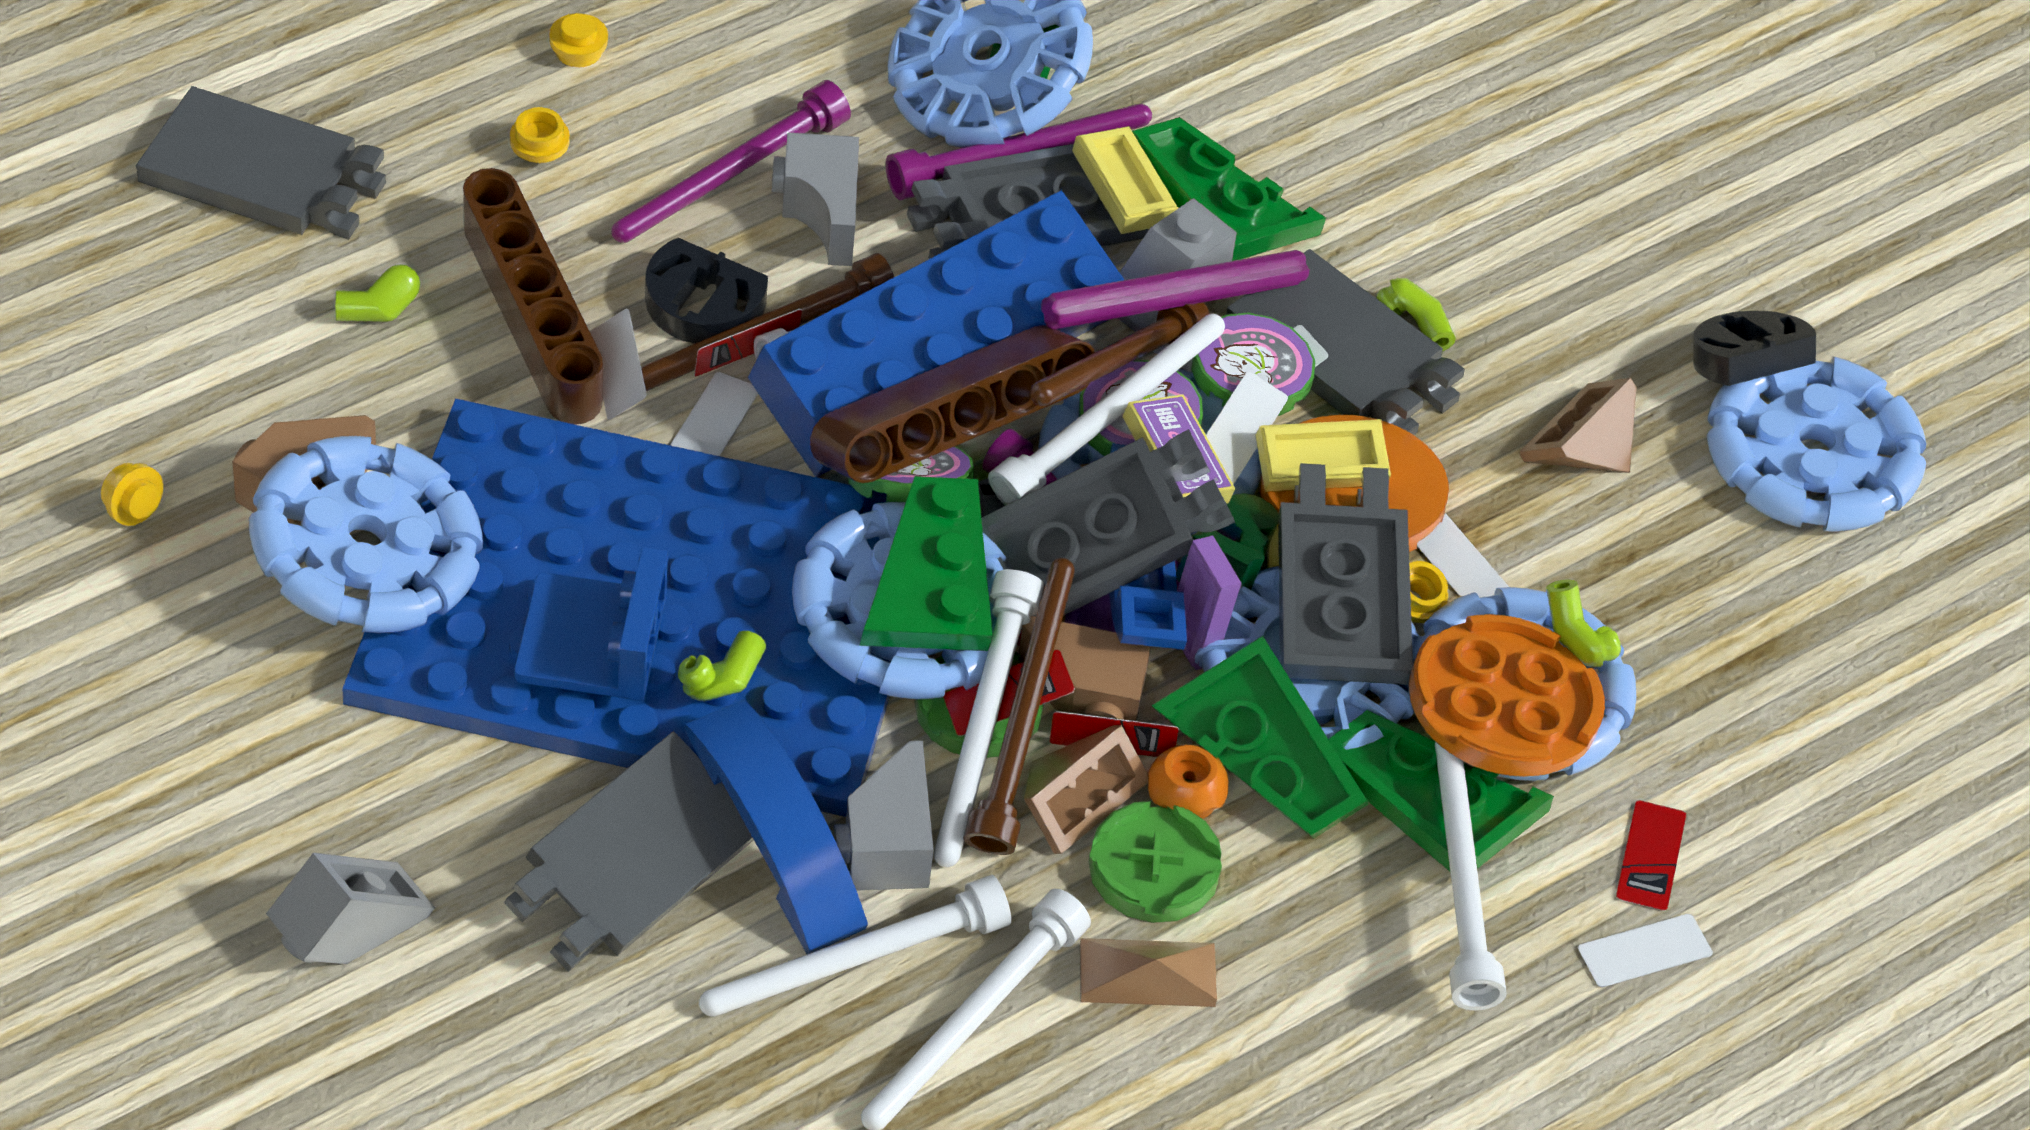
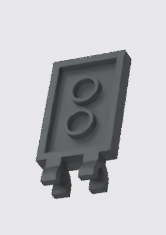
M191 86L136 164L138 182L300 235H303L308 225L312 223L346 239H350L360 224L359 215L349 212L358 199L357 192L376 199L386 184V175L376 171L384 159V149L365 144L355 148L353 137Z
M1074 144L945 166L942 181L930 179L913 182L912 192L919 205L909 206L907 211V217L915 232L934 228L933 233L940 247L930 249L929 259L1061 190L1101 246L1143 239L1149 229L1125 234L1120 233L1072 152ZM949 216L952 222H944V221H945L946 218Z
M1311 249L1304 252L1306 265L1310 269L1309 276L1305 281H1301L1298 285L1245 294L1227 307L1226 315L1253 313L1272 317L1292 328L1302 325L1328 353V358L1315 367L1311 390L1343 415L1371 416L1374 419H1381L1415 435L1418 432L1419 423L1411 418V416L1422 408L1424 399L1409 390L1410 386L1422 393L1425 399L1441 413H1444L1459 401L1460 393L1451 386L1463 378L1465 369L1455 361L1441 357L1443 350L1441 346Z
M1189 429L1176 435L1165 445L1151 452L1142 437L981 518L983 533L1006 556L1005 562L1001 557L997 558L1003 570L1012 569L1027 572L1045 583L1049 566L1055 559L1066 558L1073 563L1075 573L1064 615L1120 588V585L1124 586L1187 555L1193 542L1191 533L1216 531L1234 523L1235 520L1214 479L1196 488L1188 496L1183 497L1176 482L1194 480L1210 472Z
M1300 463L1299 485H1295L1294 503L1281 502L1278 514L1280 664L1289 678L1409 685L1410 674L1413 668L1408 510L1389 509V474L1387 468L1363 467L1361 474L1362 489L1357 490L1356 507L1325 505V465Z
M673 731L530 849L526 859L535 868L515 883L513 887L515 891L506 898L504 903L521 922H524L547 900L558 893L580 917L579 920L559 937L561 941L550 951L569 972L603 941L617 956L754 840L723 783L713 784L700 758Z

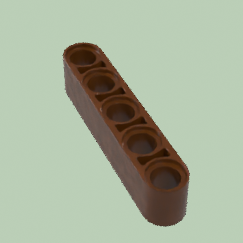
M486 168L473 172L465 179L463 185L464 232L483 275L550 414L555 419L570 424H584L591 421L600 413L603 405V361L598 347L517 181L511 174L500 169Z
M1047 325L1034 326L829 412L820 418L813 428L810 437L811 452L820 464L860 483L873 482L1080 393L1089 384L1046 406L1036 405L1030 398V389L1034 383L1095 353V350L1089 343L1058 329L1049 328Z

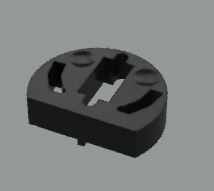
M676 238L659 248L647 265L645 304L652 320L664 332L682 341L697 343L763 315L767 305L768 276L727 259L726 254L721 251L719 254H716L681 238ZM709 285H716L715 292L698 314L689 311L686 316H679V310L696 287L706 290ZM737 299L747 302L744 312L737 310Z
M1772 311L1726 313L1702 322L1693 333V365L1695 370L1704 378L1727 386L1816 363L1815 329L1808 322L1784 313Z

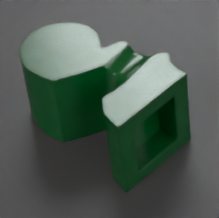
M1241 493L1232 495L1229 503H1226L1235 520L1234 523L1212 532L1198 531L1191 536L1193 540L1214 536L1241 582L1240 589L1244 586L1252 590L1264 562L1265 553L1278 525V511L1263 498ZM1188 554L1182 557L1176 571V580L1179 582Z

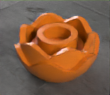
M1182 744L1171 747L1153 761L1148 771L1149 796L1160 807L1167 809L1168 806L1173 810L1174 805L1183 807L1204 819L1215 809L1222 807L1227 799L1229 788L1227 771L1219 758H1215L1201 746Z

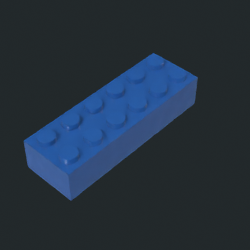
M1061 190L764 345L748 379L813 475L819 477L832 469L820 464L813 457L810 449V437L814 426L820 418L829 412L1029 328L1046 325L1044 314L1041 310V302L1052 293L1123 281L1124 278ZM1108 320L1064 327L1058 330L1078 337Z

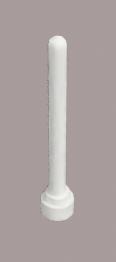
M1217 314L1206 315L1031 456L1022 454L1018 458L1011 456L1004 460L988 474L989 483L996 496L1006 506L1042 488L1046 484V476L1124 414L1129 402L1140 401L1221 336L1225 329L1224 320Z
M1005 569L995 574L989 601L993 605L992 613L997 620L934 849V859L942 867H952L959 861L964 844V832L969 814L974 807L1022 625L1028 624L1031 616L1036 615L1045 583L1027 572Z
M1435 741L1460 955L1456 958L1455 965L1449 973L1452 1000L1458 1007L1466 1010H1485L1497 1006L1506 997L1503 966L1495 960L1494 955L1487 951L1464 761L1450 754Z
M994 875L969 882L965 885L964 892L955 895L954 903L709 989L701 995L699 1007L705 1015L715 1017L961 928H965L969 933L979 930L982 934H987L1007 927L1011 924V912L1006 895Z
M1051 889L1033 908V919L1029 922L1030 932L863 1109L861 1121L866 1129L882 1130L1049 950L1058 951L1062 946L1071 947L1091 925V919L1085 907L1074 896L1061 889Z

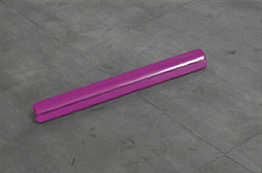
M1298 250L1056 292L1042 300L1041 310L1044 314L1045 324L1049 328L1059 329L1185 306V304H1196L1294 286L1308 278L1310 269L1306 265L1305 254Z

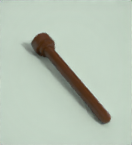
M874 253L853 263L852 270L845 273V280L641 366L646 391L695 371L697 352L704 346L797 309H802L800 325L894 278L893 271L886 259L879 253Z
M1201 302L1159 310L1156 322L1034 383L1030 389L1031 400L1039 406L1049 405L1165 344L1170 345L1203 317L1210 314L1207 306Z
M1057 558L1049 566L988 798L980 801L978 809L972 810L968 817L963 839L969 846L982 852L995 855H1010L1015 852L1021 824L1016 819L1018 811L1013 807L1075 573L1073 563L1066 558Z

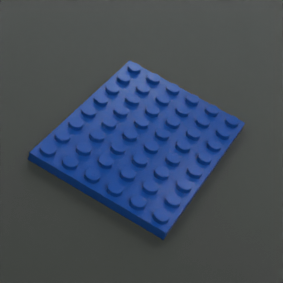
M455 398L432 460L450 474L448 483L456 492L460 490L466 492L479 517L483 548L480 553L475 555L480 564L478 574L469 591L455 607L443 615L435 612L427 616L425 625L398 632H364L342 688L343 704L629 768L673 731L697 755L684 731L685 724L745 700L778 739L803 778L820 811L846 817L848 797L865 782L890 696L880 694V687L858 679L856 683L850 681L832 669L817 655L808 643L810 632L807 626L800 625L796 618L792 596L793 576L798 561L806 559L808 556L805 551L807 543L826 523L850 510L857 511L859 515L872 512L874 504L886 503L887 494L872 490V498H867L849 484ZM430 500L419 504L425 514L436 509ZM878 536L866 539L871 550L880 541ZM642 546L668 550L666 602L644 701L525 684L515 680V664L536 577L539 573L545 572L622 584L625 570L636 572ZM431 549L429 551V554L444 557L447 554ZM831 571L835 578L846 582V576ZM412 585L408 587L417 593ZM847 614L844 617L833 619V621H842L845 625L851 624ZM743 630L754 632L765 641L766 649L743 691L708 701L692 699L683 692V683L678 678V669L687 657L692 655L697 660L699 655H704L710 659L711 663L723 661L736 634ZM870 653V655H872V656H874V657H876V658H879V659L884 660V661L889 662V663L891 662V661H889V660H886V659H883V658H881V657H879V656H876V655H874L873 653Z

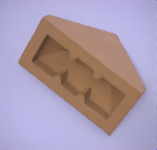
M1631 378L1588 383L1519 451L1522 460L1526 463L1630 473L1636 386Z
M1113 725L1032 761L1024 800L1053 853L1062 854L1147 784L1149 777L1122 725Z
M1080 939L1081 1002L1216 1007L1215 943Z

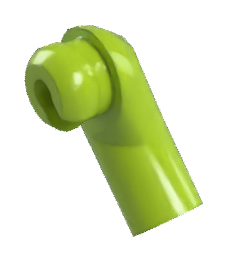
M399 264L388 268L367 291L336 290V321H393L419 293V276L411 267Z
M1408 278L1390 280L1391 285L1377 292L1376 299L1399 316L1407 310L1415 319L1420 332L1443 348L1442 352L1453 346L1456 337L1438 299Z
M1566 579L1547 585L1546 592L1553 631L1561 636L1560 642L1585 666L1593 668L1602 667L1604 661L1615 660L1621 652L1619 637L1608 626L1600 627L1594 631L1584 620L1577 581Z
M743 630L736 634L723 661L711 663L710 659L704 655H699L697 660L692 655L687 657L678 669V678L683 683V692L692 699L708 701L743 691L766 649L765 641L756 633Z

